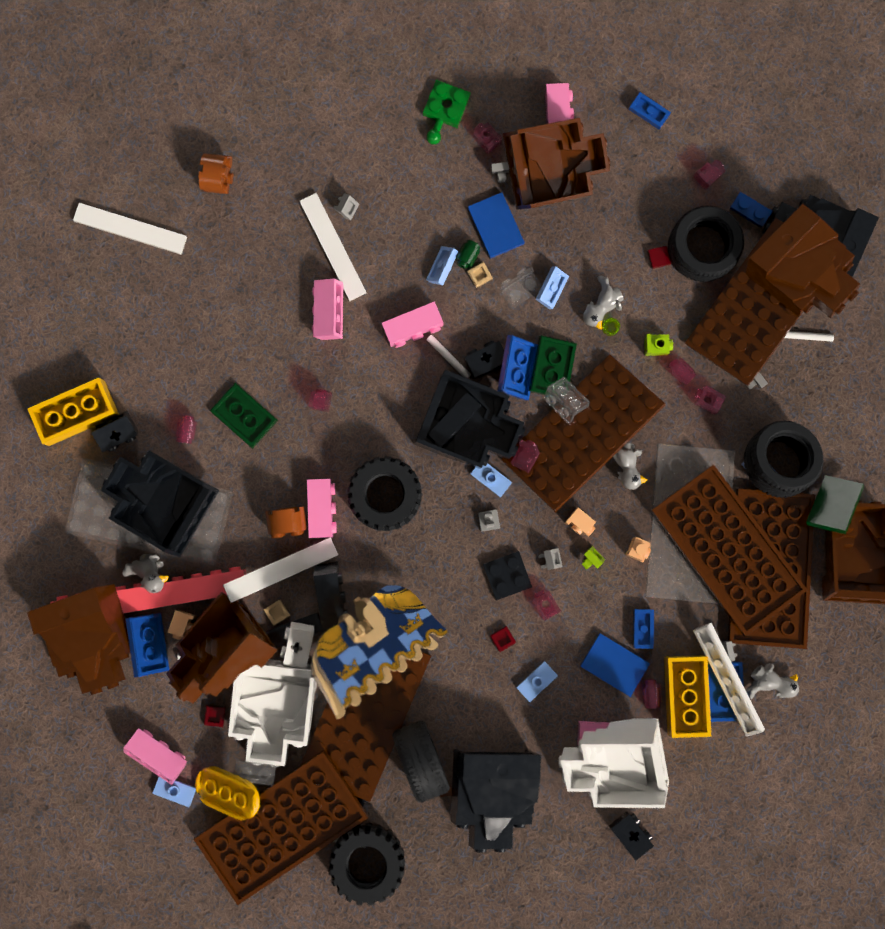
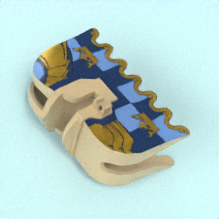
M389 585L378 590L370 599L357 597L353 601L359 621L356 622L350 614H343L339 617L338 625L329 629L319 640L311 662L312 675L328 701L336 719H340L345 715V708L350 704L358 706L361 703L360 695L366 693L369 695L374 694L377 691L375 683H390L392 680L390 670L404 672L407 669L406 659L419 661L422 658L421 648H427L428 650L436 649L438 643L430 634L440 638L447 634V630L410 590L402 586Z

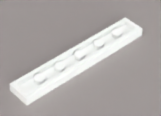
M317 193L300 200V204L339 281L343 282V289L349 301L366 294V290Z
M82 203L78 204L73 218L74 222L180 255L187 239L185 235Z
M330 537L224 584L223 587L232 603L336 557L338 553Z
M712 623L694 629L693 632L707 656L746 737L763 732L765 728Z

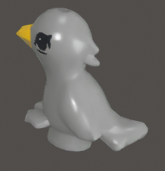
M599 275L597 279L601 284L602 290L596 305L592 301L590 304H587L583 320L588 326L602 329L604 315L614 308L621 311L622 305L620 302L624 299L618 287L612 289L609 285V279Z
M626 443L613 456L617 464L623 469V472H618V478L625 488L629 490L637 489L648 480L640 475L636 469L637 457L641 456L642 450L634 449L635 445L632 443Z
M157 554L141 555L139 561L135 560L132 564H125L122 572L124 577L138 575L143 580L140 582L142 584L141 587L149 593L160 592L164 587V583L169 578V576L158 574V569H161L164 563L163 561H158L160 557Z
M769 663L764 667L760 665L751 674L754 681L750 687L746 688L747 695L752 700L758 691L776 689L775 696H779V698L795 697L799 692L798 676L795 674L791 677L783 678L772 671L774 668L773 664Z

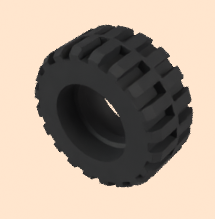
M387 456L385 458L376 457L371 461L364 462L360 468L358 467L349 481L350 485L347 491L349 505L357 519L367 527L378 531L397 530L405 524L407 525L418 512L422 496L421 485L416 473L408 464L403 463L402 460ZM381 476H389L396 479L403 489L402 502L396 509L390 512L375 510L367 499V489L370 483Z
M366 823L365 826L359 824L336 841L329 858L330 865L328 870L329 875L332 877L331 883L338 888L337 892L340 896L344 894L346 896L345 900L350 903L352 900L357 901L356 905L362 906L363 903H368V906H372L377 901L379 903L384 902L386 897H391L395 893L396 888H399L405 869L404 850L400 846L399 839L395 838L389 829L386 831L383 829V826H372V823ZM359 847H373L383 854L386 868L379 879L372 882H364L355 878L350 872V855Z

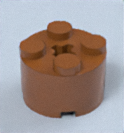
M204 153L200 160V165H203L202 171H199L200 190L210 193L228 194L229 184L233 183L234 176L233 173H230L232 156Z
M304 506L299 507V510L297 507L280 508L272 511V514L271 510L265 511L267 530L271 538L283 537L285 533H290L291 536L302 535L304 530H307Z

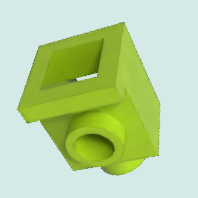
M646 334L644 337L645 356H667L673 350V339H669V334ZM657 341H661L663 347H659Z

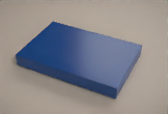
M502 192L468 206L469 213L490 259L525 244Z
M507 335L497 391L522 400H529V389L537 344L513 335Z
M161 613L126 618L134 678L169 671Z
M599 633L580 667L631 697L650 663Z
M731 662L744 687L743 662ZM708 663L711 722L738 721L710 663Z

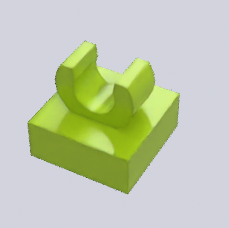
M591 546L584 554L587 558L583 561L582 565L586 570L592 565L599 568L605 559Z

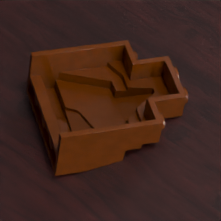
M580 118L503 133L516 210L535 208L593 195V183L590 180V176L610 171V159L607 156V140L604 137V133L583 137L584 128Z
M804 204L749 257L746 275L798 317L803 312L807 314L813 306H816L829 318L835 313L839 315L846 307L844 304L848 300H854L859 294L857 290L860 283L847 274L854 265L852 261L855 255L847 250L846 246L838 240L839 235L821 217Z
M859 500L846 534L826 530V575L822 578L823 601L885 604V504L878 501L862 503Z
M114 584L95 587L27 612L33 634H40L46 642L52 665L56 667L58 677L67 675L68 679L77 676L82 694L90 692L91 695L102 692V687L107 686V689L119 686L118 682L125 680L120 660L129 658L130 646L126 620Z
M221 592L178 641L176 647L179 650L180 658L166 674L170 679V685L177 692L176 696L182 701L187 700L194 704L202 693L206 695L210 693L217 697L224 688L228 689L241 673L257 665L262 668L275 654L277 648L251 611L237 601L231 603L228 596Z

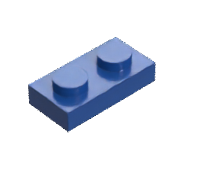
M641 92L629 107L630 111L659 130L671 114L670 111Z
M739 192L729 208L760 228L763 227L772 213L770 209L742 192Z
M633 609V648L654 649V610Z

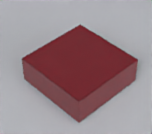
M667 246L647 251L652 269L671 264Z
M507 626L490 635L499 652L516 643Z
M206 705L204 725L224 727L226 707Z

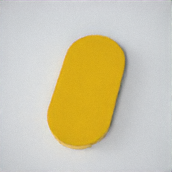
M216 766L204 768L197 774L195 788L201 796L200 800L205 805L237 820H246L255 816L259 809L260 799L256 787L249 780Z

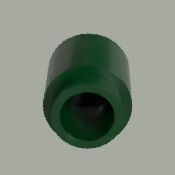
M467 240L466 243H463L455 258L456 264L463 269L471 268L480 253V245L472 240Z

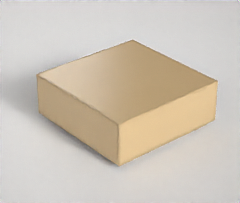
M484 262L467 270L476 288L493 279Z
M281 599L264 609L273 626L291 616Z

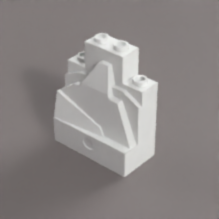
M269 660L262 668L255 665L236 678L233 683L228 736L237 740L248 739L246 761L255 765L263 763L270 764L272 767L285 766L288 759L289 744H292L294 747L307 746L310 737L314 695L317 688V683L312 675L311 665L307 664L306 669L283 665V661Z
M634 718L610 722L606 729L584 731L582 740H579V747H564L562 756H559V767L563 769L562 781L566 783L567 792H589V798L592 799L594 807L665 808L669 778L658 718Z

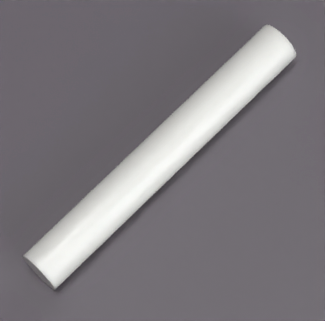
M789 331L784 338L833 342L834 334Z
M433 335L426 339L463 377L468 379L471 376Z

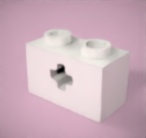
M291 622L290 628L286 627L284 639H287L286 646H282L280 657L283 658V665L306 669L314 635L313 625Z

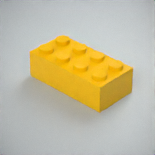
M96 378L27 408L42 444L47 446L65 440L119 415L106 382L101 378Z
M707 656L664 657L668 736L671 738L711 737Z

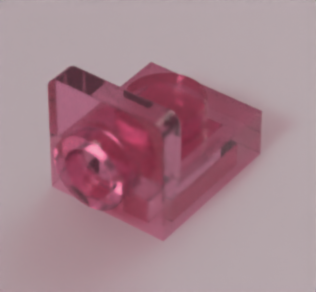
M520 440V447L511 464L529 473L540 453L534 442Z

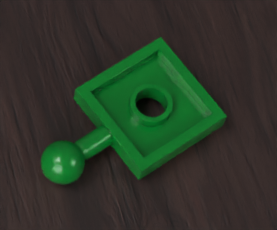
M438 80L435 81L423 111V116L436 120L433 129L426 135L428 143L435 145L440 142V130L443 123L458 128L471 92ZM449 100L452 106L445 108L442 106V102Z

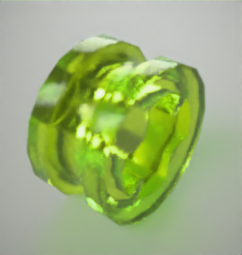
M614 318L606 319L602 325L603 332L608 336H614L620 329V323ZM612 322L614 323V328H616V330L614 331L612 329V331L610 332L608 331V326H606V324L609 323L610 325V323Z

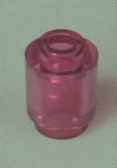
M675 358L668 365L670 367L668 372L685 385L696 376L693 372L694 369L683 358L679 360Z
M183 415L182 419L178 418L175 437H177L176 442L192 444L197 426V421H194V417Z
M656 679L645 680V683L641 684L642 703L645 704V708H660V703L662 702L661 683H658Z

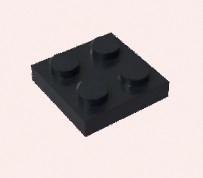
M519 551L483 564L496 601L532 588Z

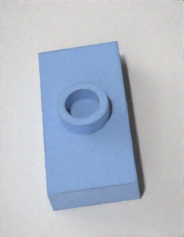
M441 246L426 280L433 284L443 285L459 251L455 248Z
M556 266L551 267L536 300L548 309H553L569 276Z
M488 463L486 466L483 465L481 469L475 467L470 474L500 498L512 483Z
M544 661L516 688L531 702L558 675Z
M158 777L152 794L190 807L196 788L178 780H175L171 785Z

